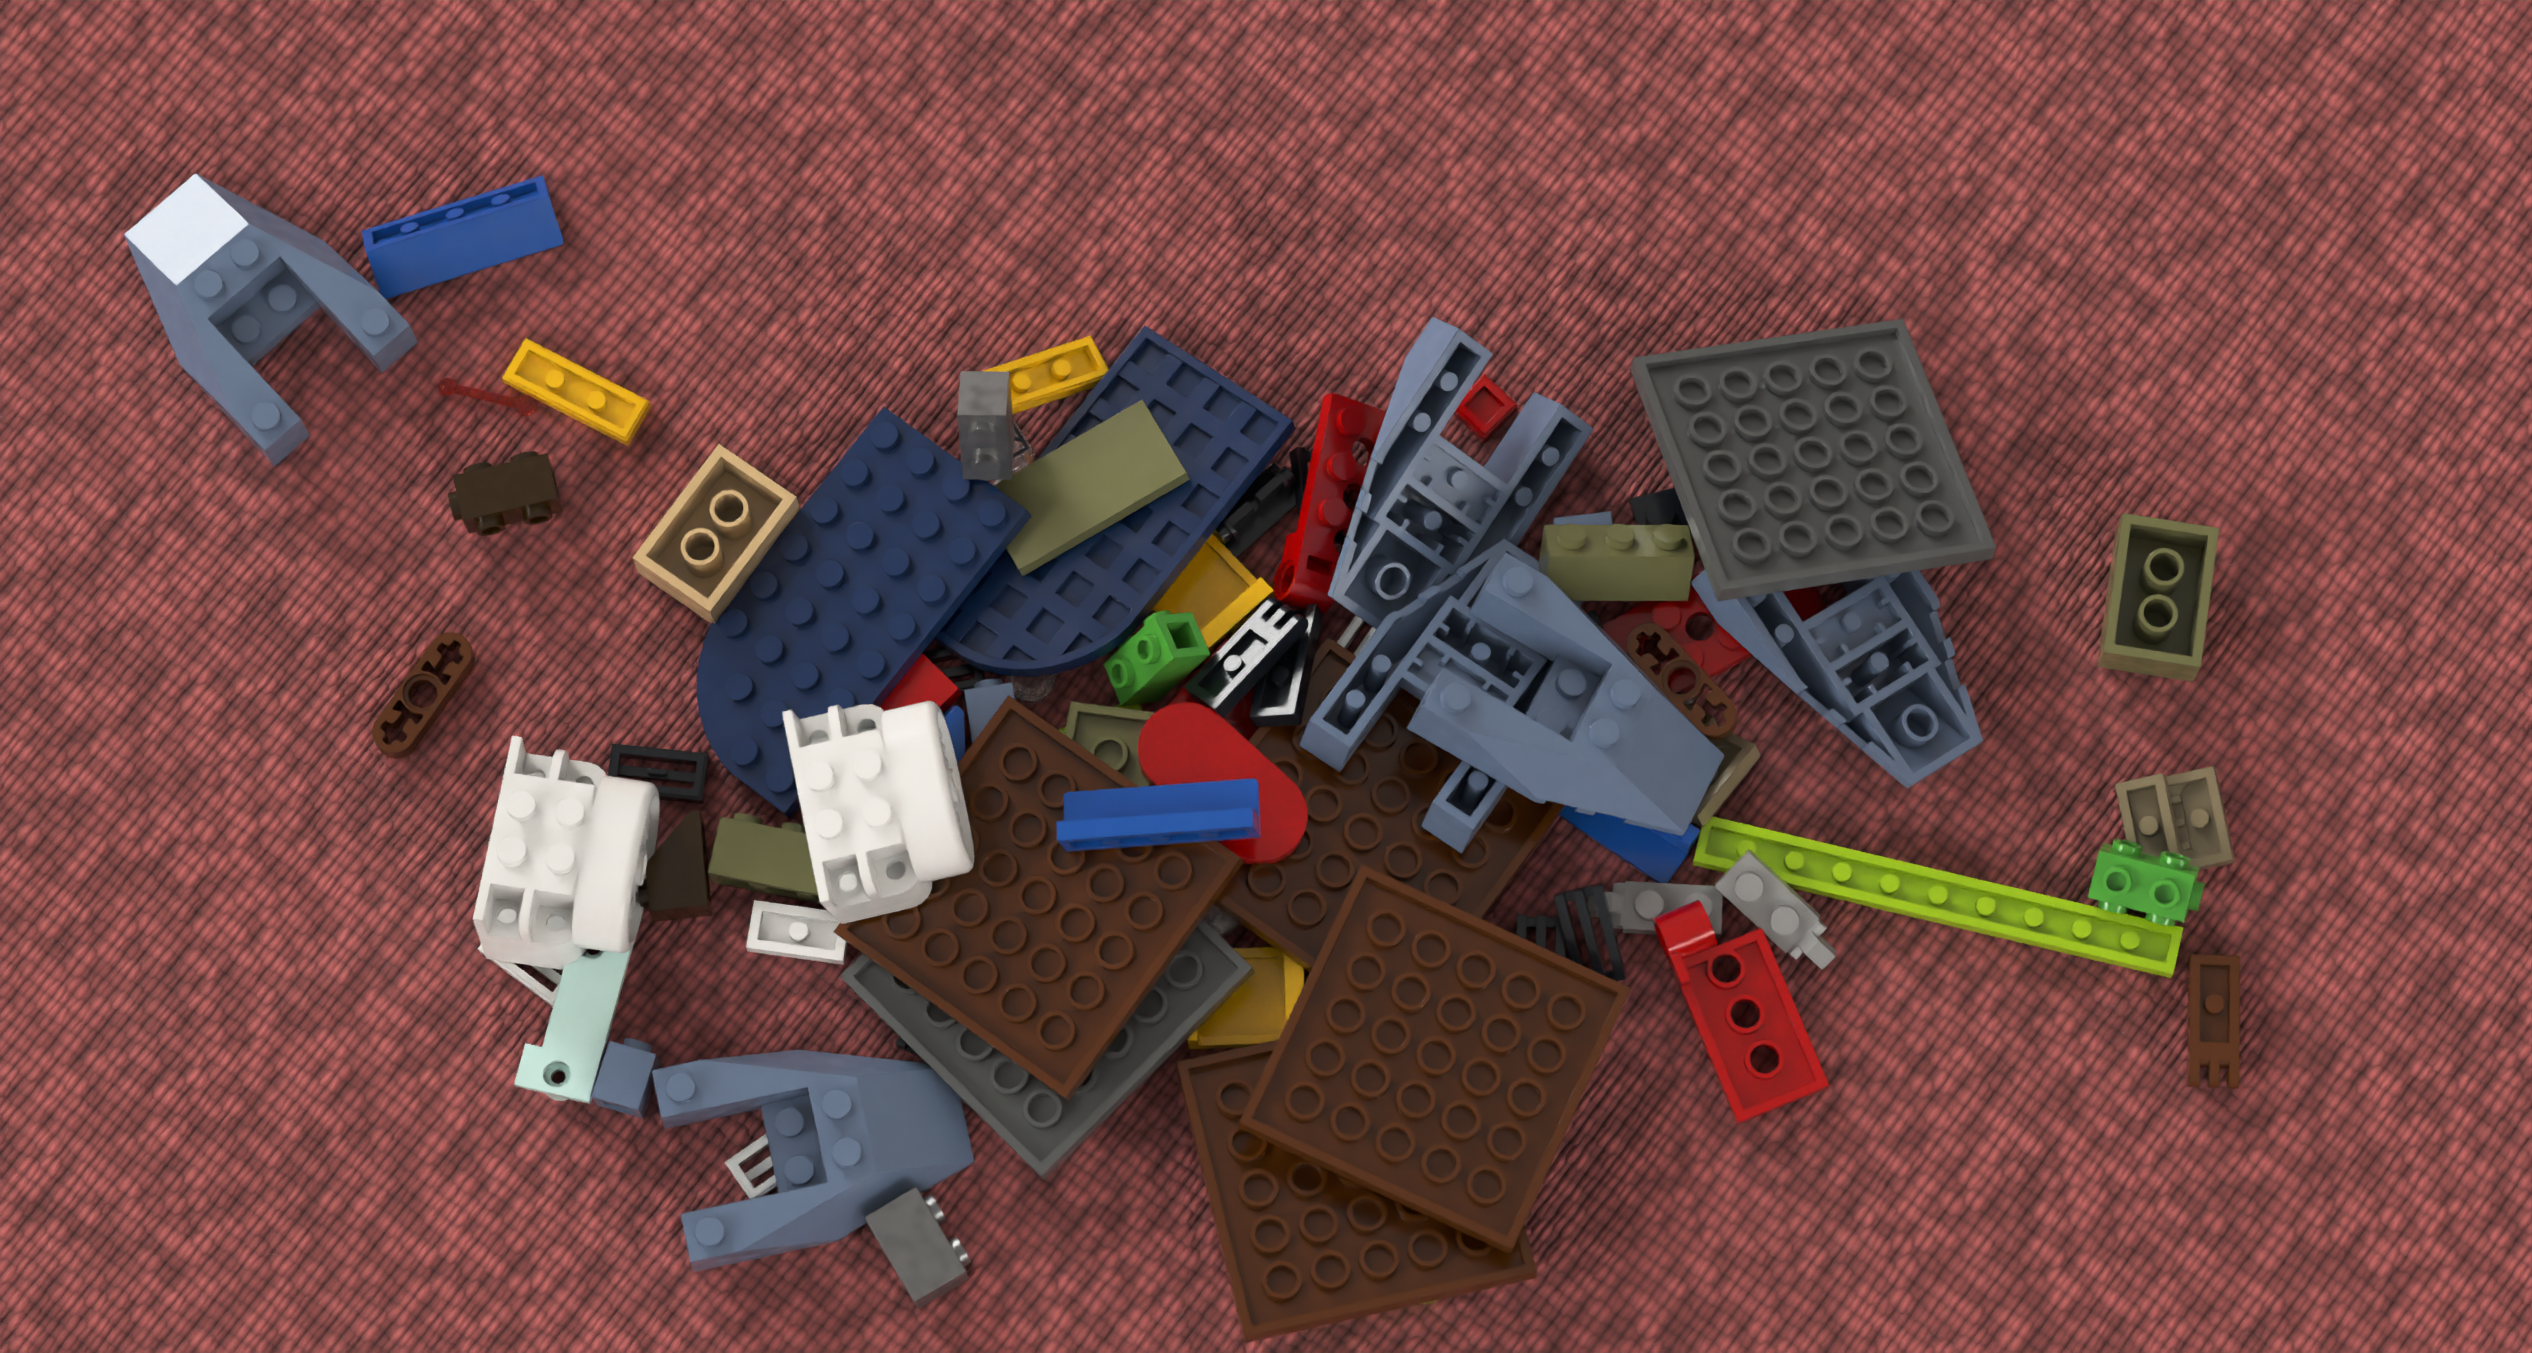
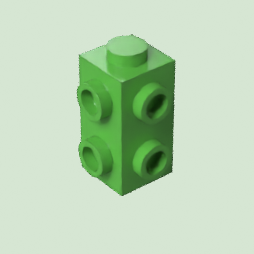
M1163 610L1148 616L1143 622L1144 626L1134 636L1128 637L1118 646L1119 650L1104 663L1121 706L1159 702L1210 655L1192 612L1171 614L1169 610Z
M2114 839L2112 845L2107 843L2102 845L2098 853L2088 898L2099 900L2097 905L2099 908L2115 913H2126L2127 908L2145 912L2146 920L2165 926H2174L2175 920L2184 923L2189 910L2198 912L2205 883L2197 881L2200 867L2189 865L2190 858L2165 851L2161 853V857L2142 853L2141 845L2122 839Z

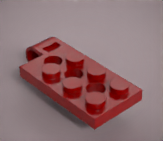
M1334 392L1324 395L1297 530L1287 534L1282 561L1273 580V597L1282 603L1302 610L1307 609V604H1317L1323 614L1332 605L1334 600L1328 596V592L1340 557L1334 545V538L1337 532H1341L1345 536L1347 535L1354 512L1346 506L1343 493L1348 486L1354 489L1359 496L1387 411ZM1356 441L1362 443L1367 449L1368 461L1365 466L1358 464L1353 457L1352 449Z
M1699 572V573H1697L1696 575L1692 576V577H1691V581H1692L1694 578H1696L1701 572ZM1690 584L1688 601H1646L1602 625L1604 631L1629 655L1627 651V638L1630 632L1636 626L1643 623L1657 624L1666 630L1710 678L1753 656L1716 622L1692 584ZM1816 586L1783 591L1802 622L1827 608ZM1696 616H1707L1714 622V631L1705 640H1695L1687 634L1688 623ZM1645 636L1639 640L1642 649L1638 655L1641 657L1644 655L1646 645L1652 640L1647 639ZM1672 653L1669 660L1659 663L1661 667L1653 672L1659 675L1666 663L1679 656L1676 653ZM1684 668L1675 670L1668 680L1670 690L1676 694H1683L1694 688L1696 684L1695 674Z
M1699 900L1652 919L1661 947L1737 1125L1828 1089L1829 1083L1762 928L1717 946L1711 922ZM1721 957H1729L1735 960L1740 969L1738 978L1729 983L1717 980L1712 973V964L1715 960ZM1748 1002L1756 1007L1759 1013V1020L1754 1026L1742 1028L1733 1022L1731 1009L1737 1003ZM1759 1047L1772 1049L1778 1058L1777 1068L1770 1073L1756 1071L1750 1063L1752 1051Z

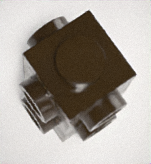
M535 451L522 452L510 458L511 462L492 466L490 463H477L464 468V473L453 475L456 491L448 493V498L454 520L462 519L469 534L477 532L480 536H488L504 531L505 525L521 521L530 525L539 524L550 520L553 517L552 514L562 512L553 466L547 453L539 455Z

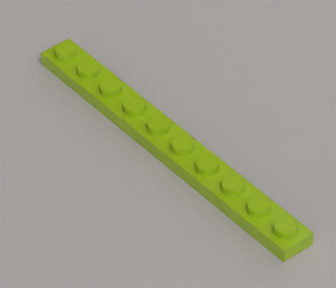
M1712 816L1705 826L1701 827L1693 861L1695 866L1726 873L1750 849L1792 889L2171 978L2174 974L2183 927L2160 925L2137 916L2110 912L2082 903Z

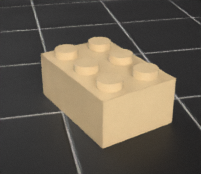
M718 444L632 557L638 573L708 622L715 624L780 534L800 511L797 497Z

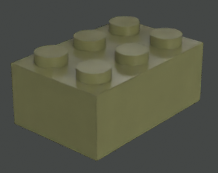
M2122 513L2115 530L2097 667L2190 682L2194 681L2202 662L2219 528Z

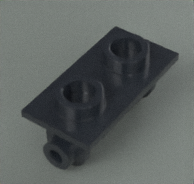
M1273 462L1258 475L1212 534L1238 558L1297 506L1294 490L1295 476L1287 467L1283 466L1280 469Z

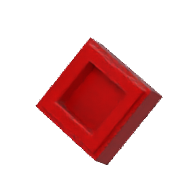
M1483 374L1471 386L1454 412V415L1485 443L1518 411V405L1488 376Z

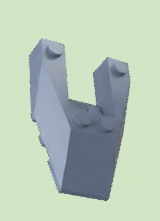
M196 173L124 234L180 366L274 467L303 443L310 434L300 417L252 366L301 323L321 308L382 373L418 343L409 323L324 240Z
M1434 317L1431 318L1404 360L1370 458L1328 592L1329 597L1376 630L1388 614L1394 610L1398 612L1416 600L1420 593L1432 585H1439L1454 575L1458 568L1499 541L1506 539L1517 546L1594 430V428L1560 403L1533 392L1484 467L1441 437L1440 433L1493 353L1459 328Z
M1503 539L1458 568L1454 575L1439 585H1432L1420 593L1416 600L1398 612L1394 610L1388 614L1311 717L1299 746L1340 772L1401 688L1422 700L1427 689L1443 668L1525 714L1553 661L1473 616L1469 611L1489 574L1505 552L1539 571V561L1506 539ZM1574 601L1581 607L1582 601ZM1462 760L1431 803L1421 827L1460 853H1463L1508 786Z
M1505 552L1486 579L1469 613L1553 661L1525 714L1521 713L1443 668L1427 689L1407 729L1534 802L1544 804L1546 801L1576 807V812L1594 815L1598 812L1625 819L1623 823L1683 836L1724 754L1708 737L1696 728L1635 661L1548 576Z
M1705 569L1691 581L1692 586L1716 622L1792 691L1907 789L1983 742L1966 685H1960L1952 660L1955 650L1951 638H1945L1937 613V609L1941 607L1938 597L1920 570L1841 582L1849 595L1802 622L1783 591L1717 602Z
M790 1050L698 1060L652 1070L664 1129L761 1109L779 1192L682 1213L681 1218L693 1272L840 1241L847 1237V1234L867 1223L866 1216L917 1187L921 1194L974 1163L961 1097L926 1063L808 1050Z

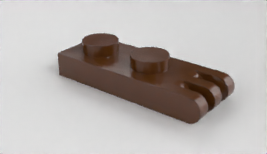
M2190 954L2188 957V1087H2199L2201 1079L2200 1068H2207V1086L2209 1088L2219 1087L2220 1069H2227V1088L2238 1089L2240 956Z

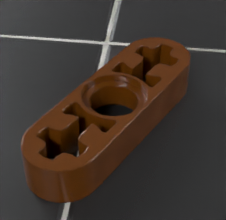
M1643 623L1636 626L1630 632L1627 638V651L1635 663L1708 739L1721 740L1728 737L1735 730L1738 721L1737 711L1729 697L1661 626L1654 623ZM1644 636L1649 640H1653L1656 637L1661 639L1657 646L1660 653L1667 660H1669L1672 653H1676L1679 656L1666 663L1659 675H1656L1653 671L1661 666L1650 653H1646L1642 657L1638 655L1642 649L1639 640ZM1684 668L1692 671L1696 676V684L1689 693L1676 694L1670 690L1668 680L1675 670ZM1706 687L1712 692L1704 695L1705 701L1715 710L1720 709L1722 706L1726 708L1723 713L1726 723L1721 727L1715 723L1710 724L1708 727L1705 726L1703 723L1707 720L1706 714L1697 703H1695L1692 710H1688L1686 705L1698 700Z
M448 632L436 637L375 721L372 729L373 740L379 750L387 757L403 758L410 755L416 749L473 669L475 654L464 636ZM459 646V653L463 660L459 664L451 661L446 666L442 674L449 681L446 685H443L436 675L427 672V670L433 667L438 674L445 663L441 652L444 649L453 651ZM428 683L437 689L436 700L428 707H416L411 703V692L417 685ZM401 706H405L412 716L421 720L418 724H415L409 718L402 729L407 737L406 740L403 742L394 740L388 745L389 738L385 730L389 726L393 729L400 727L405 720V716L398 710Z

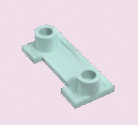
M633 946L626 953L600 950L598 954L591 955L586 951L585 956L581 955L575 962L564 966L543 1045L540 1047L525 1043L514 1083L515 1087L545 1093L549 1098L556 1101L571 1099L583 1103H591V1095L599 1074ZM557 1071H562L565 1073V1080L559 1084L552 1081L553 1074Z

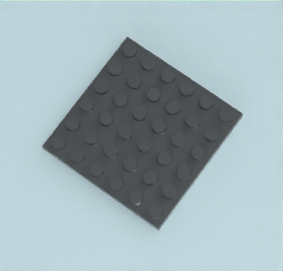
M1903 319L1633 357L1630 371L1717 602L1993 558L1996 545Z
M1202 919L1069 1102L864 954L850 965L840 977L955 1093L1045 1180L1255 971L1248 962Z

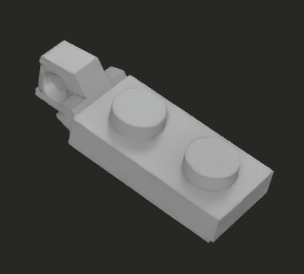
M1750 849L1715 883V887L1759 929L1762 928L1764 933L1785 953L1788 952L1796 960L1804 952L1808 958L1823 970L1836 957L1835 953L1837 950L1821 936L1827 929V926L1820 920V914Z
M1625 881V883H1613V892H1605L1614 928L1623 929L1622 933L1657 935L1652 920L1654 917L1699 900L1708 915L1715 937H1721L1723 894L1715 886ZM1594 896L1587 897L1590 917H1599Z

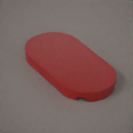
M1181 702L1159 709L1146 721L1140 732L1137 754L1141 773L1150 786L1254 778L1259 783L1261 838L1220 840L1218 842L1241 857L1244 861L1243 863L1251 865L1253 863L1271 864L1279 862L1288 857L1298 847L1303 838L1308 819L1307 805L1302 792L1287 775L1218 713L1204 705Z

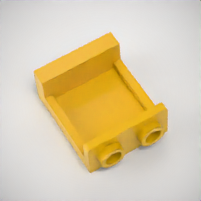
M1212 534L1151 611L1156 613L1169 610L1171 614L1192 612L1211 654L1224 638L1230 639L1268 598L1274 596V590L1262 577L1256 579Z
M1275 947L1233 948L1253 967L1255 973L1188 1038L1189 1049L1242 1048L1278 1040L1305 985L1304 968Z

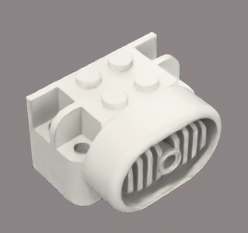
M925 701L883 711L880 707L872 704L858 705L842 709L840 705L828 707V713L799 719L792 710L782 712L819 901L841 924L918 906L928 898L932 889V881L965 874L973 868V839L957 760L945 718L935 702Z
M512 736L473 916L486 959L552 969H564V966L575 962L581 955L585 956L587 948L615 953H626L631 949L635 942L643 913V907L640 906L638 886H642L644 879H646L647 861L655 853L658 835L660 799L658 789L653 783L606 776L605 771L598 765L570 760L568 752L565 750L557 749L553 757L526 753L522 737Z

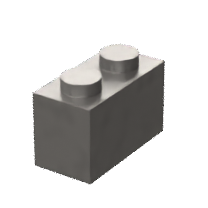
M961 371L957 418L963 479L1011 480L1015 436L1009 372Z
M917 1187L865 1217L871 1231L917 1309L969 1279L964 1266L969 1264L971 1260L957 1236L948 1241L939 1224L944 1222L946 1218L932 1194L923 1199Z

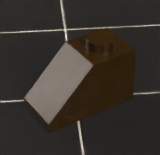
M700 810L690 811L647 861L646 879H644L642 886H638L641 907L649 908L654 922L713 916L705 823Z

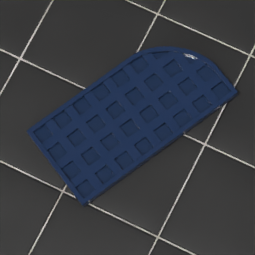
M1144 325L1038 459L1136 402L1143 400L1190 480L1024 576L1021 575L1009 552L1005 549L933 640L976 668L1000 675L1016 677L1056 674L1083 666L1106 655L1122 644L1139 627L1296 429L1293 421Z
M883 406L780 534L715 624L711 623L698 664L697 700L704 731L712 749L722 764L739 781L788 818H791L800 807V801L782 712L792 710L799 719L828 713V707L840 705L842 709L866 704L880 707L1031 518L1030 513L988 481L963 479L962 463Z

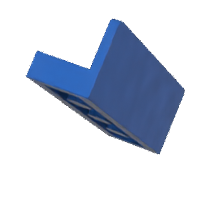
M543 175L362 230L365 251L380 294L385 299L562 245L564 242Z
M1253 778L1066 792L1063 796L1064 821H1056L1057 841L1066 852L1261 838L1259 783Z
M1565 805L1559 814L1561 818L1657 883H1669L1698 842L1700 830L1692 824H1689L1683 836L1623 823L1625 820L1623 818L1598 812L1594 815L1576 812V807Z

